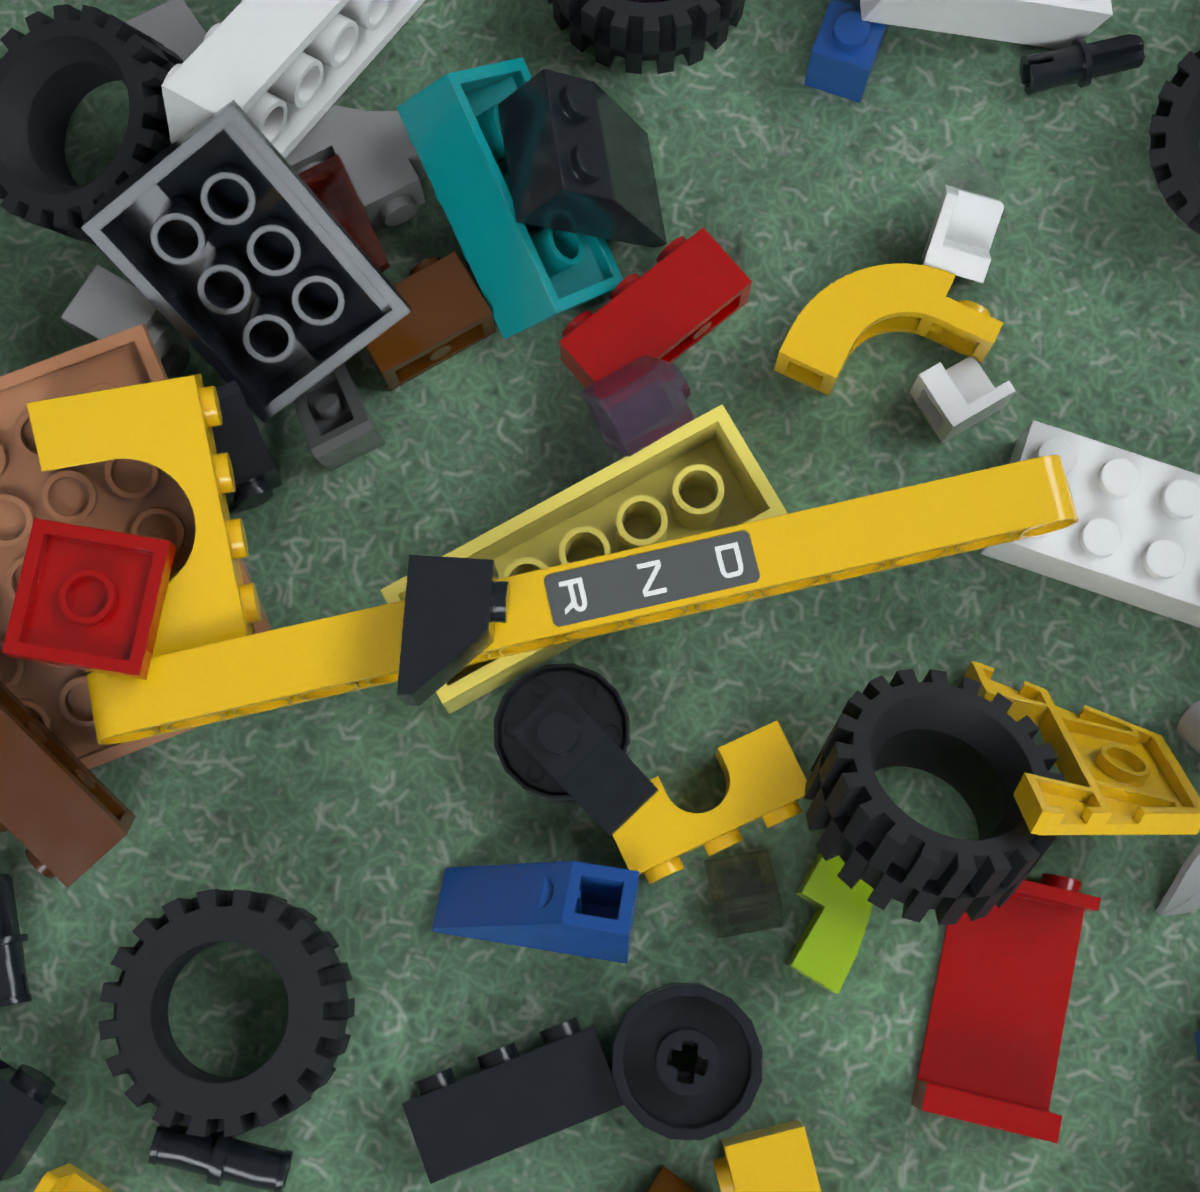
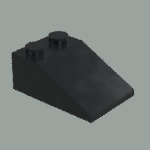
M543 69L498 104L517 223L653 248L662 247L667 244L648 134L595 82Z

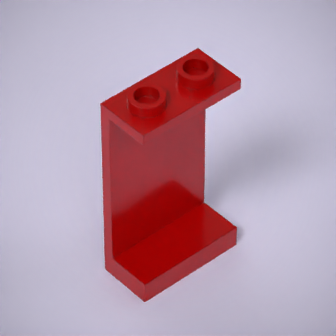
M1042 873L1040 883L1023 880L1013 895L1000 908L995 904L987 916L971 921L965 911L955 925H946L911 1105L925 1112L1058 1144L1062 1115L1049 1111L1084 912L1099 911L1101 902L1100 897L1080 893L1081 881Z

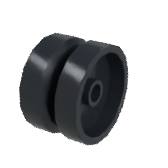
M671 982L645 992L624 1013L613 1038L612 1076L623 1105L643 1127L672 1140H703L729 1130L751 1108L762 1082L763 1049L752 1020L730 997L700 983ZM682 1044L693 1046L697 1053L696 1064L688 1070L678 1069L672 1062L674 1049L681 1051Z

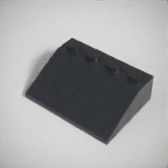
M235 100L228 103L143 164L97 202L81 226V229L226 383L236 380L247 405L263 422H266L411 312V306Z

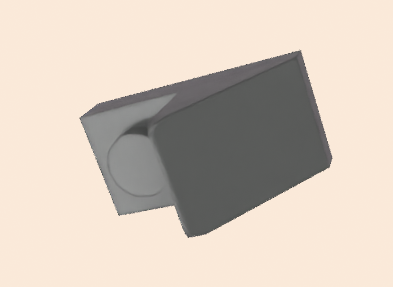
M345 362L293 401L312 453L330 471L385 444V440L365 407Z

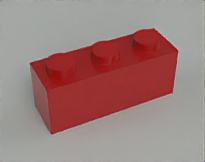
M704 227L688 240L684 236H680L670 242L658 255L657 264L641 277L637 273L626 277L611 292L609 296L611 301L594 314L590 311L581 313L563 330V339L559 341L561 361L607 414L748 302L752 281Z

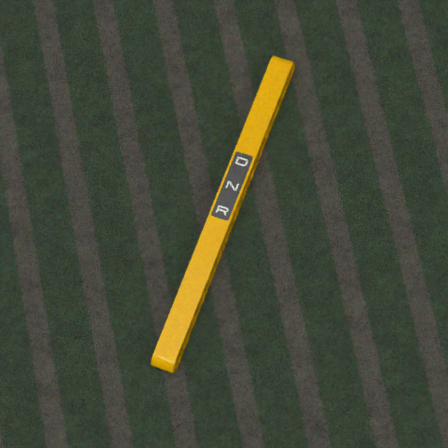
M1048 455L500 578L498 581H508L510 584L507 623H495L494 642L468 665L1064 529L1075 524L1079 519L1061 457L1058 455ZM405 600L154 656L151 658L147 680L93 671L86 678L97 742L103 745L127 743L397 682Z

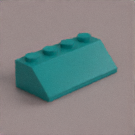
M523 57L447 73L396 107L406 127L409 140L419 155L434 188L435 196L445 211L461 246L462 254L471 267L504 340L613 291L623 280L604 238L516 222L498 104L532 78Z

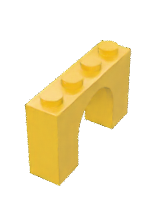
M201 374L27 403L41 472L115 459L139 460L154 465L170 475L181 486L191 503L196 527L193 549L186 564L169 578L152 657L251 635L253 632L251 623L261 622V610L255 584L243 585L238 559L249 556L248 545L242 519L230 520L225 493L235 492V480L228 452L217 454L212 427L222 426V415L215 386L204 387Z

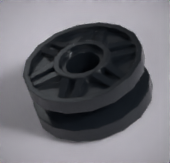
M574 663L546 664L522 675L503 695L494 718V747L505 772L528 794L551 803H577L511 732L561 685L628 756L631 749L629 715L618 691L598 672Z

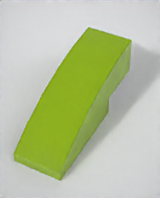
M819 852L795 893L817 907V910L785 965L830 993L839 994L858 954L872 912L873 904L867 900L874 889L861 879L850 889L837 876L845 864L840 856L825 861Z

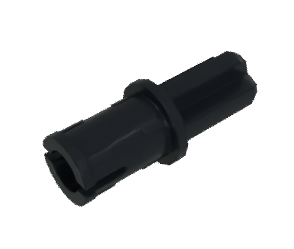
M1133 34L1087 43L1083 38L1073 40L1071 46L1063 47L1062 49L1022 56L1020 60L1022 85L1028 84L1025 85L1024 89L1028 95L1076 83L1080 88L1090 86L1092 78L1136 69L1143 65L1145 60L1144 43L1141 36Z
M0 873V1007L32 1001V996L29 991L22 943L28 941V934H20L12 877L9 874Z

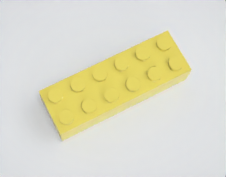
M723 404L442 557L494 560L499 574L498 579L788 513ZM407 576L380 590L388 604L405 600ZM585 639L467 665L437 690L436 693L446 710L451 714Z

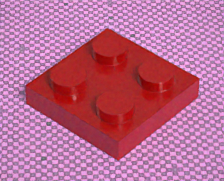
M34 518L1 653L12 658L147 680L176 546L169 540Z

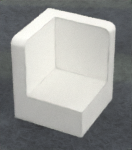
M945 185L922 255L923 265L983 283L991 262L989 251L1004 210L1002 201Z
M967 357L946 370L940 362L918 375L909 393L940 441L944 443L1003 409L1016 393V390L1010 381L995 388L978 361L974 357Z

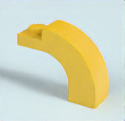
M892 263L876 265L855 271L836 280L820 291L804 307L790 328L779 350L774 371L830 396L849 356L858 346L877 335L890 332L917 334L962 355L974 357L978 362L982 363L993 346L1004 322L991 317L990 312L978 303L969 300L955 301L946 297L955 279V274L918 264Z

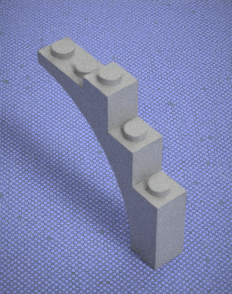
M169 0L126 21L127 24L175 52L183 61L201 45L207 34L184 0ZM332 105L285 158L312 192L323 188L330 181L332 174L341 171L372 229L384 223L390 227L400 225L416 214L418 206L426 203L420 180L428 177L415 147L409 140L406 127L398 111H364Z

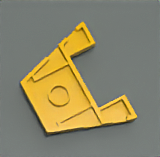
M971 661L964 677L981 683L977 695L992 702L997 693L1003 695L1013 702L1007 714L1016 722L1028 715L1040 728L1039 732L1045 743H1050L1058 757L1054 765L1065 776L1066 782L1024 772L1013 795L1030 833L1037 835L1198 834L1200 831V797L1162 735L1087 705L1083 706L1078 715L1056 706L1047 689L1024 681L1020 691L991 680L994 668Z

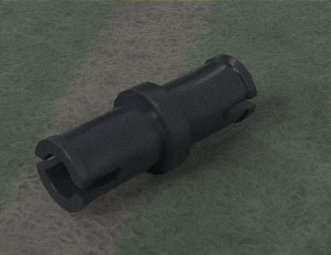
M162 1124L157 1127L149 1153V1164H161L207 1176V1183L221 1186L223 1181L226 1180L271 1192H283L294 1151H283L236 1139V1135L224 1137V1131H221L219 1135L213 1133L206 1137L186 1134L188 1127L178 1124L169 1128Z

